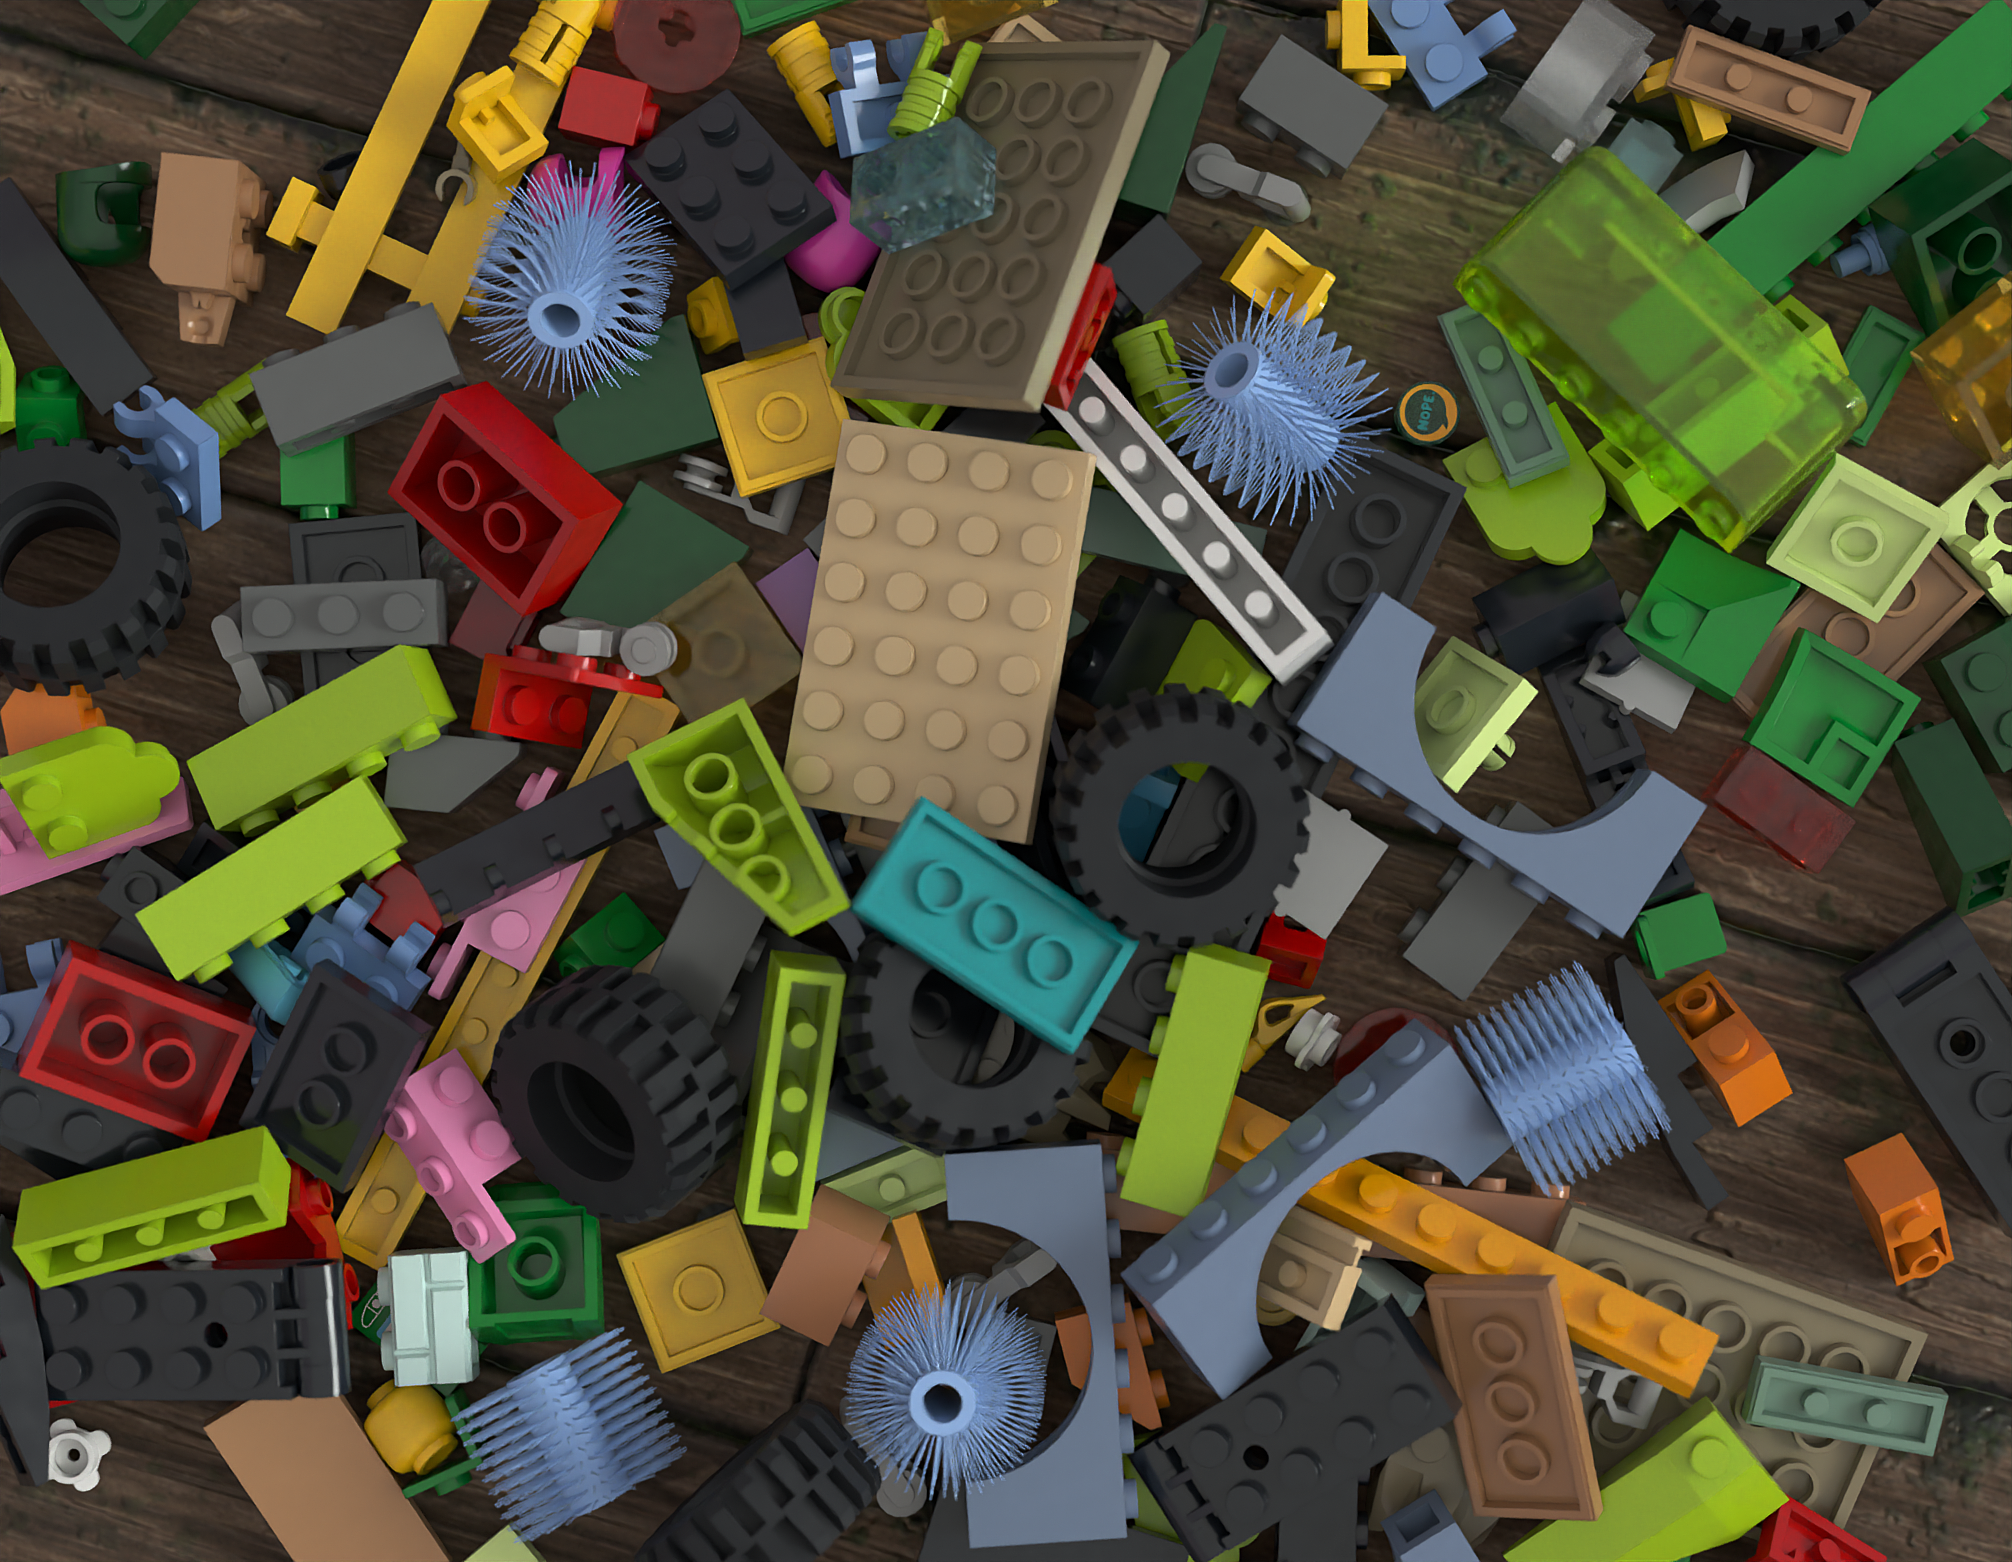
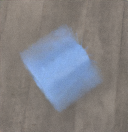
M569 160L575 202V217H573V195L570 202L566 174L565 179L570 213L556 168L554 169L562 198L545 164L552 180L550 183L557 204V210L542 178L540 177L548 197L544 194L534 176L531 174L542 194L523 172L524 176L536 189L546 216L528 188L527 190L537 207L520 187L519 189L528 200L513 186L511 187L521 197L505 186L506 189L523 201L522 203L532 220L515 200L514 202L525 216L511 202L509 203L517 211L506 203L504 204L510 209L498 202L496 203L505 209L493 204V206L510 213V217L518 227L504 214L502 215L511 224L497 214L496 216L504 222L494 216L491 217L499 222L488 218L495 223L488 221L487 223L496 226H487L497 228L505 237L493 228L492 230L501 237L489 230L487 231L496 237L484 232V234L493 237L490 238L482 235L492 239H482L493 242H484L482 244L491 251L479 246V248L488 252L478 249V251L487 254H477L490 257L479 256L478 260L484 264L474 261L480 265L474 263L473 265L481 268H473L484 270L474 272L490 273L478 274V276H495L483 279L505 278L490 281L489 283L471 275L470 277L477 280L468 278L475 281H468V283L477 284L470 286L482 287L473 290H492L478 292V294L501 291L484 297L504 292L506 294L492 300L508 294L511 296L502 302H493L468 296L463 297L475 299H465V301L482 302L468 304H490L473 308L494 306L480 310V312L505 306L488 313V315L511 307L497 317L464 318L482 319L469 321V323L491 320L475 326L501 320L483 328L485 329L511 319L493 330L495 331L513 320L519 319L504 331L474 338L471 341L493 336L479 342L480 344L506 334L488 345L490 346L515 332L512 337L499 346L500 348L525 328L529 327L517 341L485 358L484 361L511 346V349L494 361L496 362L529 338L506 361L507 363L522 347L524 348L530 339L536 336L527 351L509 368L502 378L535 346L514 376H517L537 349L532 361H534L536 355L537 358L528 375H530L538 358L539 360L524 388L525 390L549 345L538 387L540 386L552 347H554L555 353L548 398L550 397L551 385L554 383L556 368L558 369L560 352L562 354L564 393V361L566 352L567 378L569 370L574 401L568 356L569 348H571V363L573 355L577 386L579 384L574 350L587 391L589 392L582 365L598 398V393L581 358L579 345L582 344L592 378L593 375L586 350L601 382L603 383L593 359L611 387L612 384L604 371L620 389L621 387L596 358L591 341L595 344L605 367L607 368L599 348L615 372L616 370L607 355L623 374L625 373L615 360L628 373L630 372L623 365L639 376L638 373L610 352L604 338L608 339L619 357L620 355L611 341L627 359L629 358L621 348L635 361L636 359L629 352L640 360L642 359L636 354L645 359L647 358L643 355L652 358L619 342L614 338L611 329H614L621 341L624 342L617 332L619 330L631 345L632 343L622 331L638 346L640 345L631 336L645 346L647 345L639 339L650 345L652 344L646 340L653 343L656 342L650 339L658 341L651 338H659L658 336L635 332L636 329L626 317L641 331L643 330L634 321L649 332L650 330L642 324L654 331L655 329L649 325L659 329V327L652 324L662 326L654 322H663L651 320H662L661 318H652L660 316L653 311L663 315V313L657 310L664 312L665 310L656 307L666 309V307L657 306L666 304L657 303L663 302V300L658 298L666 300L659 295L668 298L669 296L660 293H670L658 290L669 291V289L650 288L667 286L646 285L664 283L670 286L663 281L672 282L662 278L673 279L662 276L673 277V275L656 274L670 273V271H654L666 268L644 270L661 264L641 269L637 268L652 262L677 266L666 263L676 261L661 260L674 259V257H657L670 255V253L647 256L664 250L640 255L657 248V246L635 255L631 254L647 245H677V243H660L673 241V239L650 242L668 237V235L643 241L661 232L633 242L652 231V229L625 243L636 232L671 223L667 222L647 227L664 220L663 218L635 229L656 216L654 215L629 229L632 224L646 213L613 236L626 221L659 203L658 201L633 215L637 209L649 201L648 199L614 225L636 202L635 200L623 213L620 212L614 222L607 228V224L617 210L642 185L640 184L627 198H624L620 205L609 215L630 185L628 184L605 215L612 198L604 213L603 211L616 185L610 195L609 193L620 171L594 218L606 176L605 173L589 218L588 212L596 163H594L593 174L590 177L589 188L586 190L582 209L580 168L578 213L577 181L575 189L571 162ZM553 185L563 205L565 216L564 221L553 189ZM540 196L549 206L553 221L550 220ZM524 203H526L534 210V213L538 219L539 224L536 223L535 219L533 218V216L531 215V213L529 212ZM552 211L554 212V214L556 215L557 219L559 220V224H558V225L555 223V219H554V216H553ZM537 213L544 219L546 227L542 226ZM511 214L519 218L527 233L521 228V226L516 222V220L511 216ZM521 219L529 223L533 234L529 233ZM532 226L540 233V235H536L534 233ZM500 229L506 230L515 243ZM508 231L515 233L521 245L518 244ZM516 232L524 236L527 245H523ZM631 234L619 244H615L620 237ZM644 245L629 254L625 253L633 246ZM500 247H503L511 258ZM505 247H514L527 258L514 259ZM628 248V249H626V250H625L624 252H622V253H621V252H617V251H619V250H621V249ZM641 259L630 266L626 265L630 260ZM642 260L650 261L635 268L631 267ZM491 261H505L498 263H490ZM509 263L498 267L495 266V264ZM514 264L522 273H504L499 268ZM626 274H636L629 279L623 276ZM639 274L646 275L645 277L637 279L635 281H629L630 279L636 277ZM647 277L652 278V280H647V281H643V282H639V283H635V284H634V282H637V281L642 280V279H644V278H647ZM508 278L510 280L500 283L497 286L507 283L509 281L514 282L506 288H500L490 284L492 282ZM653 280L659 281L657 283L642 284ZM514 284H517V285L519 286V287L509 288V287H511V286L514 285ZM637 288L645 295L630 298L620 289ZM644 296H648V297H649V298L637 299V298H641V297H644ZM512 297L518 298L516 301L505 302ZM627 302L637 315L627 313L617 304ZM629 302H631L643 315H639ZM638 307H640L649 315H645ZM513 308L518 309L510 316L499 317ZM645 309H647L648 311L652 312V313L655 314V315H651V314H650L649 312H647ZM519 310H525V311H523V312H521V313L515 314V313H517ZM615 317H620L621 321L627 328L626 324L621 318L624 317L635 331L628 330L621 326L617 322ZM522 319H528L523 325L510 329ZM604 327L609 329L611 335L604 329ZM597 335L602 336L607 349L599 342ZM587 339L589 340L592 352L585 342Z
M1274 288L1250 338L1251 310L1256 290L1254 289L1241 342H1237L1234 295L1233 314L1230 307L1233 333L1229 321H1227L1234 343L1231 344L1225 335L1229 343L1227 346L1214 307L1212 309L1223 342L1211 321L1210 324L1219 338L1223 349L1220 350L1210 337H1208V340L1194 323L1193 325L1217 354L1215 356L1192 339L1193 342L1207 352L1212 360L1176 342L1180 346L1210 361V363L1207 364L1191 356L1208 367H1201L1181 360L1177 361L1195 367L1164 364L1206 372L1205 376L1192 373L1202 378L1190 379L1179 377L1187 381H1167L1169 384L1156 386L1204 383L1202 387L1153 407L1156 408L1185 398L1198 397L1156 426V428L1177 418L1192 414L1164 443L1192 432L1178 452V456H1184L1186 453L1188 454L1200 448L1196 455L1193 469H1199L1214 461L1208 481L1211 483L1229 474L1223 493L1225 496L1245 485L1238 505L1240 509L1262 489L1253 520L1280 485L1277 506L1270 526L1295 476L1296 490L1290 522L1291 526L1295 516V507L1297 506L1298 508V494L1300 493L1301 496V481L1305 483L1303 473L1308 472L1311 521L1313 520L1312 497L1314 508L1316 509L1312 481L1319 496L1312 475L1313 470L1320 481H1323L1332 509L1334 507L1322 473L1336 496L1337 494L1321 466H1326L1338 481L1339 477L1354 494L1328 460H1333L1354 478L1355 476L1344 468L1333 455L1371 474L1335 454V451L1356 461V459L1339 451L1337 447L1369 457L1370 455L1349 448L1376 452L1383 451L1339 444V441L1342 439L1356 443L1342 437L1349 436L1369 439L1355 435H1376L1381 433L1374 432L1391 429L1361 433H1340V430L1360 421H1366L1365 419L1375 417L1377 414L1384 413L1393 407L1375 414L1345 419L1389 389L1387 388L1368 398L1351 402L1380 373H1376L1351 385L1365 365L1366 360L1362 359L1344 368L1352 350L1351 345L1331 353L1337 332L1329 333L1317 339L1323 322L1322 318L1314 319L1302 327L1305 314L1307 313L1306 310L1308 309L1307 303L1284 324L1288 307L1291 303V296L1294 293L1290 295L1266 328L1269 308L1276 288ZM1284 308L1283 312L1279 316L1278 320L1276 321L1275 325L1273 326L1272 330L1270 331L1269 335L1265 340L1266 332ZM1299 313V315L1282 333L1283 328ZM1264 316L1255 344L1253 345L1251 342ZM1282 317V319H1281V321H1280V323H1279V325H1278V327H1277V329H1276L1274 335L1270 338L1272 332L1274 331L1276 325L1278 324L1280 318ZM1299 317V319H1298L1297 322L1294 324V326L1291 328V330L1289 331V333L1286 335V337L1283 339V341H1281V337L1286 333V331L1291 327V325H1292V324L1296 321V319ZM1297 325L1292 335H1290L1294 327ZM1312 329V331L1305 337V339L1298 345V347H1296L1297 343ZM1313 332V334L1310 336V338L1308 339V341H1307L1305 344H1303L1304 341H1305V340L1309 337V335ZM1286 340H1288V342L1282 348H1280L1283 345V343ZM1270 342V344H1269V346H1268V348H1267V350H1266V352H1265V346ZM1291 343L1289 349L1286 352H1284L1287 346ZM1321 343H1323V344L1313 353V350H1314L1315 348H1317ZM1322 346H1324L1323 349L1316 355V357H1315L1313 360H1311V357H1312ZM1326 348V350L1323 352L1320 358H1317L1321 354V352ZM1272 351L1270 357L1267 358V354ZM1301 354H1303L1302 357H1301L1298 361H1296V359H1297ZM1339 359V361L1332 367V369L1327 374H1325V372ZM1340 362V364H1339L1338 367L1335 369V371H1334V372H1331V371L1337 366V364ZM1317 368V370L1311 376H1309L1312 373V371ZM1346 374H1348V375L1336 386L1337 382H1338L1340 379H1342ZM1352 374V376L1345 382V384L1341 388H1338ZM1354 376V378L1351 380V382L1349 383V385H1348V386H1345V385L1350 381V379ZM1331 382V384L1324 390L1326 385ZM1361 387H1363L1350 401H1348L1346 404H1342L1355 392H1357ZM1355 388H1357L1354 392H1352V393H1351L1349 396H1347L1344 400H1342L1340 403H1338L1342 397H1344L1345 395H1347L1348 393H1350L1352 390H1354ZM1204 396H1210V397L1207 398L1206 400H1204V401L1198 403L1197 405H1195V406L1189 408L1188 410H1186V411L1180 413L1181 411H1183L1184 409H1186L1187 407H1189L1190 405H1192L1193 403H1195L1196 401H1198V400L1201 399L1202 397H1204ZM1211 399H1214V400H1215V401H1213V402L1207 404ZM1359 406L1358 408H1356L1355 410H1353L1352 412H1350L1349 414H1347V415L1344 416L1343 418H1341V419H1339V420H1334L1336 417H1338V416H1340V415L1346 413L1347 411H1349V410H1351V409H1353V408ZM1220 409H1224L1222 413L1218 414ZM1197 412H1202L1187 426H1185L1181 431H1179ZM1205 414L1200 421H1198L1197 423L1189 427L1187 430H1185L1188 426H1190L1193 422H1195L1198 418ZM1209 416H1211L1207 421H1205L1204 423H1202L1203 420H1205L1206 418H1208ZM1215 425L1214 429L1210 432L1211 427ZM1208 427V428L1187 448V446L1194 440V438L1201 432V430H1202L1203 428ZM1220 427L1218 432L1213 435L1214 431ZM1199 430L1196 433V435L1190 440V442L1186 445V443L1189 441V439L1192 437L1195 431ZM1206 433L1205 437H1203L1199 442H1197L1193 447H1191L1198 439H1200ZM1212 443H1214V445H1213V446L1208 450V452L1204 455V453H1205L1206 450L1209 448V446H1210ZM1218 443V446L1206 457V455ZM1228 455H1230V457H1229V458L1225 461V463L1220 467V465L1223 463V461L1225 460V458H1226ZM1234 455L1233 460L1223 468V466ZM1266 465L1264 470L1259 473L1260 469ZM1243 468H1245V470H1244V471L1240 474V476L1235 480V478L1238 476V474L1241 472V470H1242ZM1249 468V471L1238 481V479H1239V478L1245 473V471ZM1291 469H1293L1294 472H1293L1292 477H1291V479H1290V481H1289V483H1288V486H1287V488H1286V490H1285V492H1284V489H1285V486H1286L1288 477H1289V475H1290ZM1265 472L1264 478L1259 482V484H1258V485L1253 489V491L1250 493V491L1252 490V488L1255 486V484L1258 482V480L1261 478V476H1262L1263 473ZM1277 474V476H1276V478L1274 479L1272 485L1270 486V488H1269L1267 494L1265 495V493H1266V491H1267V489H1268V487H1269V485H1270V483H1271L1273 477ZM1281 474V479H1280V481L1278 482V484L1275 486V488L1273 489V491L1271 492V494H1270V495L1268 496V498L1266 499L1267 495L1269 494L1270 490L1272 489L1273 485L1275 484L1276 480L1278 479L1279 475ZM1257 476H1259V477L1257 478V480L1255 481V483L1252 485L1254 479H1255ZM1264 481V484L1251 496V494Z
M1575 961L1574 963L1578 971L1573 964L1572 966L1582 981L1581 983L1576 976L1579 981V988L1572 974L1570 973L1574 984L1565 967L1564 970L1568 978L1561 968L1566 980L1563 975L1561 976L1571 993L1562 984L1563 991L1556 976L1554 977L1558 985L1550 974L1555 983L1554 985L1549 977L1556 990L1555 992L1552 988L1556 995L1554 998L1557 1005L1548 987L1546 986L1547 993L1541 980L1542 987L1537 981L1542 992L1539 988L1538 990L1546 1004L1543 1000L1542 1002L1547 1008L1549 1015H1547L1539 997H1537L1538 1002L1532 989L1530 990L1533 996L1528 987L1526 988L1529 994L1526 990L1525 992L1530 999L1528 1002L1537 1017L1532 1010H1530V1014L1524 1000L1522 999L1521 1002L1517 993L1516 996L1514 995L1516 999L1514 1002L1519 1009L1518 1014L1525 1023L1523 1024L1524 1028L1515 1010H1513L1515 1015L1513 1014L1508 1002H1506V1005L1504 1000H1502L1503 1003L1501 1004L1506 1011L1504 1014L1511 1026H1508L1507 1023L1505 1025L1499 1012L1496 1013L1494 1008L1492 1010L1489 1007L1493 1013L1491 1016L1496 1023L1494 1026L1504 1040L1503 1042L1499 1037L1501 1044L1491 1023H1489V1026L1484 1015L1481 1016L1478 1013L1480 1015L1478 1018L1482 1023L1480 1026L1489 1041L1487 1040L1488 1044L1494 1051L1492 1052L1493 1056L1484 1037H1480L1475 1025L1472 1026L1469 1019L1466 1022L1468 1024L1467 1028L1472 1035L1470 1038L1480 1054H1477L1476 1050L1474 1053L1467 1037L1465 1036L1464 1038L1460 1028L1457 1029L1455 1025V1032L1458 1036L1456 1038L1463 1048V1054L1473 1068L1471 1071L1481 1084L1480 1089L1487 1104L1500 1122L1507 1139L1514 1144L1516 1153L1517 1147L1527 1171L1530 1170L1536 1184L1538 1185L1539 1183L1543 1193L1545 1194L1546 1192L1548 1197L1549 1195L1551 1196L1547 1189L1549 1186L1541 1175L1543 1172L1533 1156H1537L1544 1172L1545 1170L1547 1171L1552 1183L1554 1184L1555 1182L1558 1190L1561 1189L1563 1191L1561 1188L1563 1185L1557 1177L1559 1174L1550 1161L1552 1156L1560 1172L1563 1171L1567 1180L1569 1181L1570 1179L1572 1185H1574L1573 1182L1575 1183L1571 1176L1573 1173L1566 1161L1568 1162L1567 1159H1569L1568 1155L1576 1171L1579 1170L1582 1177L1585 1176L1587 1178L1585 1175L1587 1172L1580 1160L1582 1162L1583 1160L1573 1144L1576 1146L1573 1137L1584 1160L1585 1155L1591 1168L1593 1169V1165L1596 1172H1598L1597 1169L1599 1170L1596 1164L1598 1161L1589 1146L1592 1148L1591 1141L1599 1157L1601 1158L1600 1152L1605 1163L1611 1165L1608 1158L1610 1160L1611 1158L1605 1148H1608L1598 1133H1602L1607 1146L1609 1147L1608 1140L1615 1155L1617 1156L1618 1154L1620 1159H1622L1620 1154L1622 1157L1623 1154L1619 1147L1621 1149L1622 1147L1611 1131L1612 1129L1615 1135H1617L1614 1127L1623 1144H1627L1630 1152L1629 1145L1633 1151L1631 1143L1634 1147L1635 1145L1625 1128L1630 1135L1633 1134L1632 1128L1639 1143L1640 1140L1637 1134L1644 1146L1646 1145L1641 1136L1647 1144L1640 1129L1645 1136L1646 1134L1638 1121L1641 1122L1642 1120L1647 1132H1649L1645 1125L1646 1123L1654 1139L1653 1132L1658 1138L1652 1125L1658 1134L1659 1132L1649 1117L1650 1115L1656 1123L1651 1108L1662 1129L1664 1130L1659 1117L1666 1130L1668 1131L1664 1121L1671 1131L1663 1114L1669 1123L1670 1120L1656 1098L1664 1109L1666 1108L1647 1080L1657 1091L1658 1089L1644 1073L1643 1067L1646 1070L1647 1068L1641 1063L1634 1048L1635 1046L1624 1031L1622 1023L1620 1025L1613 1016L1610 1003L1608 1002L1611 1015L1609 1014L1598 985L1596 984L1601 999L1588 972L1586 971L1589 980L1580 963L1578 964L1584 976ZM1567 992H1568L1569 995L1571 996V998H1572L1574 1004L1571 1002V1000H1570V998H1569ZM1512 1032H1513L1514 1035L1516 1036L1518 1043H1516V1041H1515V1039H1514V1037H1513ZM1480 1058L1482 1059V1061L1484 1062V1064H1485L1486 1067H1487L1486 1070H1487L1488 1076H1487L1486 1071H1485V1069H1484V1067H1483V1065H1482V1063H1481ZM1645 1103L1648 1105V1107H1649L1651 1113H1650L1649 1110L1647 1109ZM1635 1108H1636V1110H1637V1112H1638V1114H1639L1641 1120L1639 1119V1117H1638V1115H1637V1113H1636V1111H1635ZM1623 1119L1626 1121V1123H1627V1125H1628V1127H1629V1130H1628V1128L1626 1127V1125L1624 1124V1122L1622 1121ZM1526 1136L1529 1146L1527 1145L1523 1137ZM1541 1140H1543V1142H1544V1144H1545L1547 1150L1545 1149V1147L1543 1146V1144L1540 1142ZM1558 1143L1561 1144V1146H1562V1148H1563V1150H1564V1152H1565L1567 1158L1565 1157V1155L1563 1154L1562 1150H1561L1560 1147L1558 1146Z
M964 1277L962 1278L959 1293L954 1304L952 1325L950 1279L946 1290V1308L945 1295L944 1301L942 1300V1313L937 1282V1297L934 1288L936 1307L934 1294L932 1293V1305V1299H930L926 1282H924L930 1302L928 1304L923 1287L930 1320L922 1293L921 1297L928 1323L920 1298H918V1302L913 1289L911 1290L916 1299L917 1308L911 1294L909 1295L918 1317L909 1299L907 1300L903 1292L901 1293L911 1308L916 1322L901 1297L899 1298L908 1314L894 1297L893 1299L899 1305L905 1318L894 1305L893 1307L896 1309L904 1325L890 1308L889 1310L894 1317L886 1310L885 1312L894 1325L881 1312L879 1313L884 1317L883 1319L875 1313L879 1317L877 1319L881 1324L874 1319L872 1320L876 1322L875 1325L881 1331L871 1324L870 1326L874 1329L867 1326L878 1336L871 1331L869 1332L872 1335L864 1332L870 1337L862 1336L867 1337L870 1341L862 1337V1339L869 1343L861 1340L860 1342L865 1343L868 1347L860 1343L865 1348L858 1347L866 1351L857 1349L861 1353L855 1352L862 1355L855 1356L864 1359L853 1357V1359L860 1361L853 1362L862 1365L850 1364L857 1367H850L856 1369L851 1371L867 1374L848 1373L854 1375L849 1376L851 1378L865 1379L852 1381H868L861 1383L847 1382L848 1384L861 1385L849 1387L866 1388H844L845 1390L858 1391L847 1393H864L852 1396L868 1395L861 1398H845L862 1399L849 1401V1403L866 1402L855 1404L854 1407H847V1409L863 1408L853 1410L854 1413H846L844 1415L861 1413L851 1417L853 1418L872 1413L848 1424L868 1420L856 1426L858 1427L882 1417L869 1426L853 1432L856 1433L879 1424L869 1431L851 1438V1440L877 1430L860 1440L863 1441L890 1426L878 1436L858 1447L860 1448L870 1441L873 1442L881 1435L887 1433L869 1447L870 1449L885 1438L882 1443L866 1455L870 1454L884 1442L886 1443L864 1462L882 1450L878 1454L880 1455L898 1438L876 1460L878 1461L893 1446L874 1467L876 1468L890 1453H893L890 1457L892 1460L887 1465L888 1469L885 1471V1473L887 1471L888 1473L882 1480L886 1478L903 1456L904 1458L899 1468L900 1471L894 1483L896 1484L922 1440L905 1493L908 1490L930 1435H933L918 1494L920 1493L934 1439L937 1436L930 1500L941 1464L942 1449L944 1497L947 1483H949L950 1465L956 1500L955 1480L957 1493H959L957 1475L960 1486L959 1471L962 1479L961 1467L969 1494H971L963 1467L964 1463L970 1486L972 1487L965 1458L971 1477H974L980 1493L982 1491L974 1475L975 1471L982 1487L983 1483L976 1469V1463L983 1479L984 1475L976 1457L994 1484L982 1463L978 1451L993 1476L996 1477L987 1461L1004 1481L989 1457L990 1455L1004 1472L990 1448L1005 1467L1007 1466L999 1455L1014 1469L1000 1448L1014 1462L1016 1461L1009 1454L1022 1463L1011 1448L1022 1456L1024 1455L1007 1443L1004 1437L1017 1449L1018 1447L1013 1442L1023 1449L1025 1448L1020 1444L1030 1449V1447L1018 1441L1012 1434L1024 1443L1026 1442L1020 1437L1029 1442L1031 1441L1027 1438L1035 1441V1439L1028 1437L1022 1431L1031 1436L1032 1434L1029 1432L1036 1433L1028 1430L1022 1424L1031 1429L1034 1428L1029 1425L1036 1428L1037 1426L1033 1424L1040 1425L1028 1418L1036 1421L1038 1420L1032 1417L1041 1419L1033 1415L1042 1416L1034 1411L1042 1413V1411L1035 1409L1043 1410V1408L1035 1405L1043 1406L1037 1403L1044 1402L1033 1400H1044L1035 1396H1045L1035 1395L1044 1394V1392L1032 1391L1046 1390L1036 1389L1045 1388V1386L1032 1385H1047L1037 1383L1046 1382V1380H1032L1044 1377L1028 1378L1032 1376H1047V1374H1039L1045 1371L1029 1372L1046 1366L1034 1365L1042 1363L1041 1361L1047 1359L1035 1360L1036 1358L1043 1357L1038 1356L1022 1360L1044 1350L1025 1354L1038 1348L1037 1346L1014 1355L1024 1348L1039 1342L1036 1341L1016 1349L1022 1344L1040 1336L1038 1335L1016 1344L1033 1334L1032 1332L1025 1337L1021 1336L1034 1327L1025 1332L1023 1330L1014 1338L1005 1342L1025 1326L1023 1325L1008 1336L1014 1329L1026 1321L1025 1319L1010 1330L1026 1315L1013 1323L1016 1320L1015 1318L999 1333L1017 1312L1004 1325L1003 1323L1019 1308L1017 1307L1006 1319L1003 1318L1006 1314L1004 1311L1007 1309L1005 1306L1008 1304L1007 1300L1010 1296L993 1315L996 1296L999 1293L997 1292L972 1334L981 1312L988 1284L984 1289L962 1341L961 1338L975 1286L974 1282L960 1335L957 1339L956 1332H958ZM881 1320L887 1323L893 1332ZM877 1324L884 1328L888 1332V1334L885 1333ZM895 1330L907 1340L910 1346L899 1337ZM893 1336L897 1338L905 1347L898 1344L897 1341L893 1338ZM1021 1336V1337H1020L1019 1339H1017L1015 1342H1013L1012 1344H1010V1345H1008L1007 1347L1003 1348V1347L1006 1346L1008 1343H1010L1012 1340H1014V1339H1016L1017 1337ZM884 1338L894 1343L898 1348L891 1346ZM876 1342L891 1348L896 1354L886 1351ZM872 1347H875L879 1350L886 1352L892 1358L883 1356ZM866 1353L882 1357L888 1362L878 1361ZM863 1361L880 1363L887 1368L876 1367ZM1036 1362V1363H1032V1364H1028V1365L1021 1366V1365L1026 1364V1363ZM1019 1364V1365L1014 1366V1367H1011V1368H1009V1369L998 1370V1369H1001V1368H1003V1367H1007V1366H1010V1365ZM861 1367L875 1368L885 1373H874ZM1028 1368H1035V1369H1031V1370H1027V1371L1020 1372V1371L1025 1370V1369H1028ZM1018 1370V1371H1015V1372L1010 1373V1374H1002V1373H1005V1372ZM860 1375H876L883 1379H871ZM1012 1376H1026L1018 1379L1007 1378ZM879 1382L886 1385H867L864 1383ZM1010 1382H1025V1383H1033V1384H1027V1385H1019V1386H1016V1385H1009V1384H1006V1383H1010ZM939 1384H947L955 1389H947ZM883 1388V1389H889V1390H886V1391H864V1390H862V1389ZM1010 1388H1024L1032 1390L1017 1392L1010 1390ZM878 1394H879V1395H886V1396H884V1397L866 1398V1397H870V1396H874V1395H878ZM1010 1394H1021L1033 1398H1016ZM883 1400H890V1401H886V1402H883V1403H878V1402H881V1401H883ZM1008 1400H1019L1034 1407L1017 1405ZM876 1401V1402H874V1403H872V1404H869V1405L856 1406V1405H860V1404H864V1403ZM896 1403V1404H894V1405H892V1406H889V1407H885V1408H881V1409H876V1408H879V1407L884 1406V1405H886V1404ZM1006 1405L1017 1406L1032 1413L1016 1411ZM874 1407V1408H872V1409H870V1410H867V1411L855 1412V1411H859V1410H863V1409H867V1408ZM884 1411L883 1413H881V1414H879V1415H876V1416H873V1417H869V1416H872V1415H874V1414H877V1413H879V1412ZM1007 1412L1017 1413L1018 1415L1026 1418L1027 1420L1016 1418L1008 1414ZM1002 1416L1012 1418L1014 1421H1016V1422H1017L1018 1424H1020L1021 1426L1016 1425V1424H1014V1423H1012V1422L1006 1420V1419H1005L1004 1417H1002ZM997 1419L1009 1423L1011 1426H1013V1427H1014L1015 1429H1017L1019 1432H1016V1431H1014V1430H1012V1429L1006 1427L1005 1425H1003V1424H1002L1000 1421H998ZM997 1426L1004 1428L1011 1436L1004 1433ZM984 1428L990 1431L999 1441V1443L996 1442ZM991 1428L995 1429L1000 1436H998ZM991 1441H992V1442L994 1443V1445L998 1448V1450L1002 1453V1455L994 1448V1446H993V1444L991 1443ZM1001 1441H1002L1016 1456H1014L1011 1452H1009V1451L1004 1447V1445L1001 1443ZM979 1443H980L981 1447L983 1448L985 1454H984L983 1451L981 1450V1448H980V1446H979ZM966 1450H967V1452H968V1455H969V1458H970V1461H971V1465H970V1462H969V1460H968Z
M624 1327L616 1328L608 1334L606 1332L592 1341L591 1339L574 1350L571 1348L566 1353L562 1352L540 1362L506 1383L507 1386L487 1394V1397L471 1404V1407L451 1418L453 1419L452 1421H458L465 1416L467 1418L481 1409L482 1411L504 1398L502 1400L504 1403L484 1411L485 1414L471 1420V1423L461 1427L460 1429L462 1430L457 1433L469 1432L479 1425L480 1427L496 1417L502 1419L483 1428L485 1430L471 1436L472 1439L464 1442L465 1445L463 1446L467 1444L470 1446L496 1433L497 1438L483 1444L482 1446L484 1447L474 1451V1454L469 1456V1458L472 1457L471 1459L478 1455L482 1456L491 1450L494 1452L511 1440H513L511 1443L516 1442L495 1452L498 1454L484 1460V1463L477 1466L478 1469H476V1471L479 1469L483 1470L490 1465L493 1467L506 1458L508 1460L514 1459L495 1468L494 1470L496 1471L486 1475L485 1477L487 1478L482 1480V1482L485 1481L484 1483L491 1479L494 1481L504 1474L510 1477L496 1484L495 1486L497 1487L489 1491L491 1493L488 1495L492 1493L495 1495L502 1490L507 1491L525 1480L521 1483L522 1486L507 1492V1494L513 1493L499 1499L498 1501L500 1502L494 1505L499 1507L508 1502L505 1504L506 1506L523 1496L518 1500L522 1502L508 1508V1510L514 1509L502 1514V1516L507 1515L501 1519L505 1517L508 1519L519 1513L517 1515L519 1516L533 1507L534 1510L519 1516V1518H523L510 1524L513 1526L507 1529H511L509 1532L518 1527L520 1528L517 1530H520L536 1519L538 1520L531 1525L541 1522L521 1532L520 1534H524L514 1540L522 1538L513 1543L522 1540L519 1542L520 1544L534 1536L530 1539L531 1541L555 1526L546 1533L548 1534L572 1516L574 1517L566 1525L578 1516L588 1512L590 1514L591 1511L613 1501V1499L627 1490L636 1488L632 1487V1484L655 1476L643 1478L670 1466L671 1464L661 1467L681 1457L682 1455L676 1456L687 1451L686 1449L680 1452L687 1447L678 1450L680 1448L678 1447L666 1454L669 1452L666 1450L671 1447L664 1448L678 1442L679 1440L670 1443L681 1437L680 1435L673 1439L678 1434L668 1440L666 1439L669 1437H666L651 1446L658 1441V1439L652 1440L668 1433L669 1431L667 1430L674 1427V1425L671 1426L674 1422L666 1426L668 1424L666 1423L654 1430L656 1428L654 1427L646 1433H640L658 1424L655 1422L665 1418L666 1416L660 1417L669 1413H664L665 1411L659 1414L654 1413L639 1422L643 1419L642 1417L646 1416L643 1414L657 1408L654 1406L661 1403L662 1401L660 1400L662 1399L657 1401L654 1399L644 1406L641 1404L626 1413L632 1409L629 1407L645 1400L646 1398L644 1397L654 1393L653 1390L656 1387H651L645 1391L641 1390L629 1397V1393L633 1392L632 1389L644 1384L643 1381L649 1379V1375L643 1378L639 1377L633 1381L629 1380L616 1388V1385H619V1383H615L632 1376L633 1374L631 1373L641 1369L640 1366L644 1364L638 1363L633 1367L629 1366L619 1373H613L598 1382L604 1378V1376H600L619 1368V1365L631 1360L632 1358L630 1357L636 1355L637 1353L635 1352L637 1351L633 1353L628 1352L620 1358L617 1356L606 1364H600L584 1374L588 1371L585 1369L607 1360L604 1358L620 1351V1348L629 1344L627 1342L631 1341V1339H626L621 1343H615L607 1349L604 1347L588 1357V1354L592 1353L589 1351L608 1343L606 1341L619 1335L617 1333L625 1330L623 1329ZM587 1355L586 1357H584L583 1359H581L580 1361H578L577 1363H575V1364L572 1365V1366H571V1364L569 1363V1362H571V1361H574V1360H576V1359H578V1358H581V1357ZM594 1382L593 1384H591L590 1386H588L586 1389L582 1388L583 1386ZM607 1389H610L609 1391H607V1392L604 1393L603 1395H601V1394H600V1395H596V1394L601 1393V1392H603V1391H605V1390H607ZM629 1394L628 1396H626L625 1398L621 1399V1400L618 1401V1402H617V1401H614V1400H616V1399H618V1398H620V1397H622V1396H624V1395ZM518 1406L519 1410L512 1412L508 1415H505L506 1413H508L509 1411ZM616 1415H619V1416H617L616 1418H614V1419H612V1420H609L610 1418H612V1417H614V1416H616ZM636 1421V1422L633 1423L632 1425H629V1426H626V1427H625V1425H627V1424H629V1423H631V1422ZM513 1424L516 1426V1427H514V1428H512V1429H510V1430H507V1431H505V1432L499 1434L500 1432H502L503 1430H505L506 1428L510 1427V1426L513 1425ZM531 1431L532 1434L522 1437L524 1434ZM528 1449V1451H526V1452H524V1453H522V1454H519V1453L522 1452L523 1450ZM666 1451V1452L663 1453L662 1455L653 1458V1456H655V1455H657V1454H659V1453H661V1452ZM522 1466L524 1467V1469L519 1470V1471H517V1472H515V1473L509 1475L510 1473L514 1472V1471L517 1470L518 1468H520V1467H522ZM535 1490H538L536 1493H534V1494H532V1495H529L530 1493L534 1492Z

